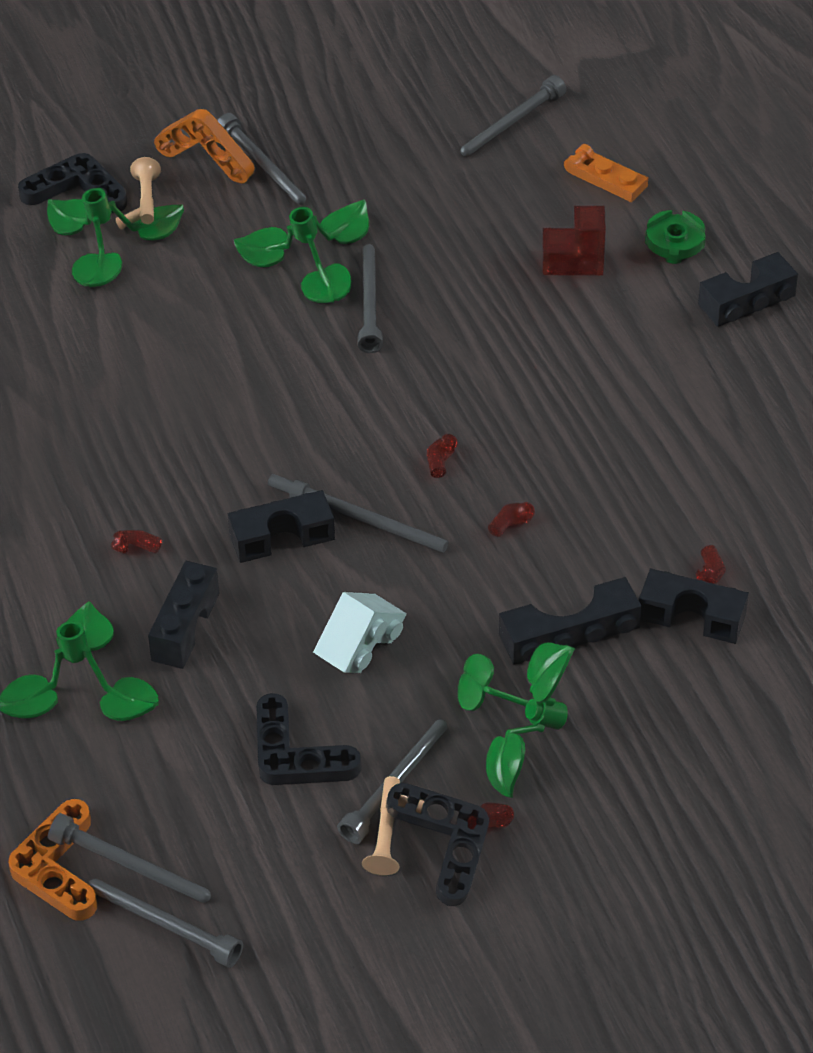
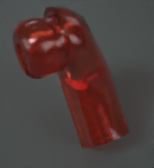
M452 434L443 435L442 438L436 440L427 449L426 454L430 474L434 478H441L446 474L445 461L455 452V448L458 446V441Z
M528 502L507 504L488 525V530L493 536L500 537L508 526L522 525L530 522L535 515V508Z
M119 530L112 536L114 540L111 542V549L124 554L128 552L129 544H132L152 553H157L161 548L162 539L142 530Z
M708 545L701 550L700 554L706 565L703 566L704 569L702 571L697 570L696 579L717 584L725 574L726 567L716 547Z
M486 802L480 805L488 813L489 827H506L514 819L513 808L507 804ZM470 817L467 821V827L474 829L477 825V818Z

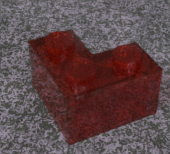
M574 206L573 228H543V275H603L606 235L605 206Z

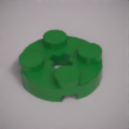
M666 210L655 214L649 219L645 232V244L652 252L664 257L668 263L677 264L682 259L698 254L704 248L706 239L705 225L699 217L690 212L682 211V215L672 214L673 210Z

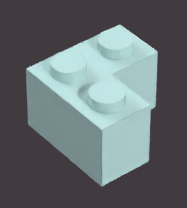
M343 592L313 653L344 673H361L372 659L371 652L376 643H392L400 635L403 629L402 622L407 613L376 594Z

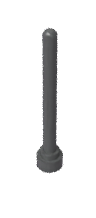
M557 75L547 78L543 81L538 93L462 146L460 149L461 155L464 157L470 156L546 100H558L567 91L564 81Z
M232 113L222 115L218 122L228 134L297 204H304L306 196L242 132L240 120Z
M367 244L363 248L364 327L358 333V347L365 353H376L383 346L382 332L376 327L375 248L371 244Z
M442 719L435 721L389 776L398 778L400 783H402L447 730L446 721ZM384 782L359 811L347 813L338 823V831L347 841L359 844L369 833L370 819L381 807Z
M59 813L49 829L48 839L57 844L63 845L66 843L70 845L73 842L201 903H206L211 898V893L208 889L79 830V825L74 823V819L65 814Z
M94 878L88 882L96 895L210 950V954L214 956L216 962L231 968L239 960L243 950L242 940L229 934L216 937L99 879Z

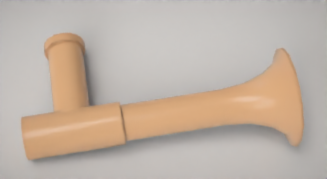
M141 157L136 159L130 166L132 176L140 181L141 185L140 207L124 216L131 223L141 219L142 223L151 224L154 221L152 181L160 175L161 167L155 159ZM117 217L116 223L122 230L126 225Z
M389 776L384 780L376 848L372 856H367L362 861L363 868L376 875H392L398 872L400 868L399 863L391 858L390 846L394 817L388 813L386 808V799L390 789L400 783V780L396 777ZM401 795L398 800V806L405 808V805L408 803V797ZM419 800L416 810L418 813H421L423 800Z

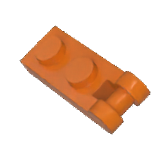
M582 144L575 151V155H570L564 161V168L570 174L631 203L648 187V177L595 153L587 144Z

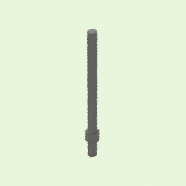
M271 474L268 480V486L289 493L290 498L317 491L310 488V485L298 479L291 481L276 474ZM325 494L330 509L439 552L445 553L449 541Z

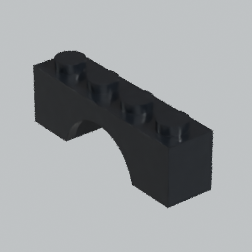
M623 577L595 585L594 596L590 604L582 611L573 615H549L538 610L532 604L499 613V636L514 665L530 661L536 648L543 643L549 642L575 647L640 628L641 604L627 578Z

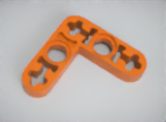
M197 109L167 126L154 139L156 149L166 157H174L200 143L232 181L240 184L245 183L255 170L250 158L217 119L205 109ZM180 129L187 132L190 138L183 134ZM216 142L220 143L226 151L222 150Z
M71 799L62 803L11 853L8 863L11 876L16 882L69 918L82 921L89 919L97 910L95 891L89 884L56 863L74 843L72 842L70 845L66 843L63 845L56 844L51 847L43 846L40 843L43 838L48 836L49 829L59 813L72 816L74 823L79 825V830L86 832L89 829L91 816L88 805L79 799ZM79 814L81 816L80 819L74 818L77 817ZM32 861L31 867L26 866ZM20 863L25 864V865L22 866L21 868L19 867V864H20ZM52 877L63 881L55 889H47L43 886V883ZM73 898H75L78 901H82L86 898L87 903L83 904L81 902H78L76 905H74Z

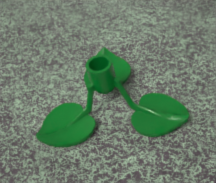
M93 188L86 191L82 199H49L47 215L52 229L61 235L77 234L85 225H90L91 221L94 223L99 254H86L76 260L72 267V275L76 282L85 287H97L114 280L122 269V259L118 253L104 254L105 249L100 225L109 221L112 211L131 231H138L140 238L144 240H160L168 237L176 230L184 212L183 204L154 207V221L151 224H144L141 222V219L132 224L116 207L114 201L108 202L103 189Z
M365 199L349 204L326 216L321 223L318 222L317 217L313 215L310 208L298 207L289 214L291 225L287 226L288 235L281 228L268 227L257 230L245 237L234 239L235 247L240 256L248 263L257 267H269L280 263L285 256L284 249L291 247L293 235L300 242L308 243L318 271L311 272L303 278L301 283L303 295L313 302L332 303L341 300L349 293L352 284L351 276L348 269L339 263L323 268L313 240L318 230L328 241L335 238L340 244H350L362 239L369 230L367 204Z
M90 601L57 628L56 634L59 649L54 651L56 658L51 681L48 683V680L41 675H24L12 681L0 695V711L4 714L17 718L41 716L50 711L58 702L57 693L52 689L57 686L62 659L65 658L70 663H78L86 657L102 688L107 692L100 700V708L108 718L117 721L131 720L152 711L159 704L157 692L144 680L124 677L119 679L114 687L107 683L91 651L106 646L113 638L114 629L111 622Z
M547 642L536 648L527 670L528 681L532 684L530 693L533 694L534 698L530 700L488 686L494 674V666L487 656L473 654L467 658L464 664V673H462L458 684V701L463 709L467 711L477 710L484 701L485 693L526 706L525 716L534 724L508 729L505 737H496L488 750L486 758L488 779L492 786L505 797L513 798L514 785L520 774L525 757V743L519 734L534 731L544 732L545 727L559 730L566 723L568 716L566 704L556 701L551 696L575 650L571 646Z

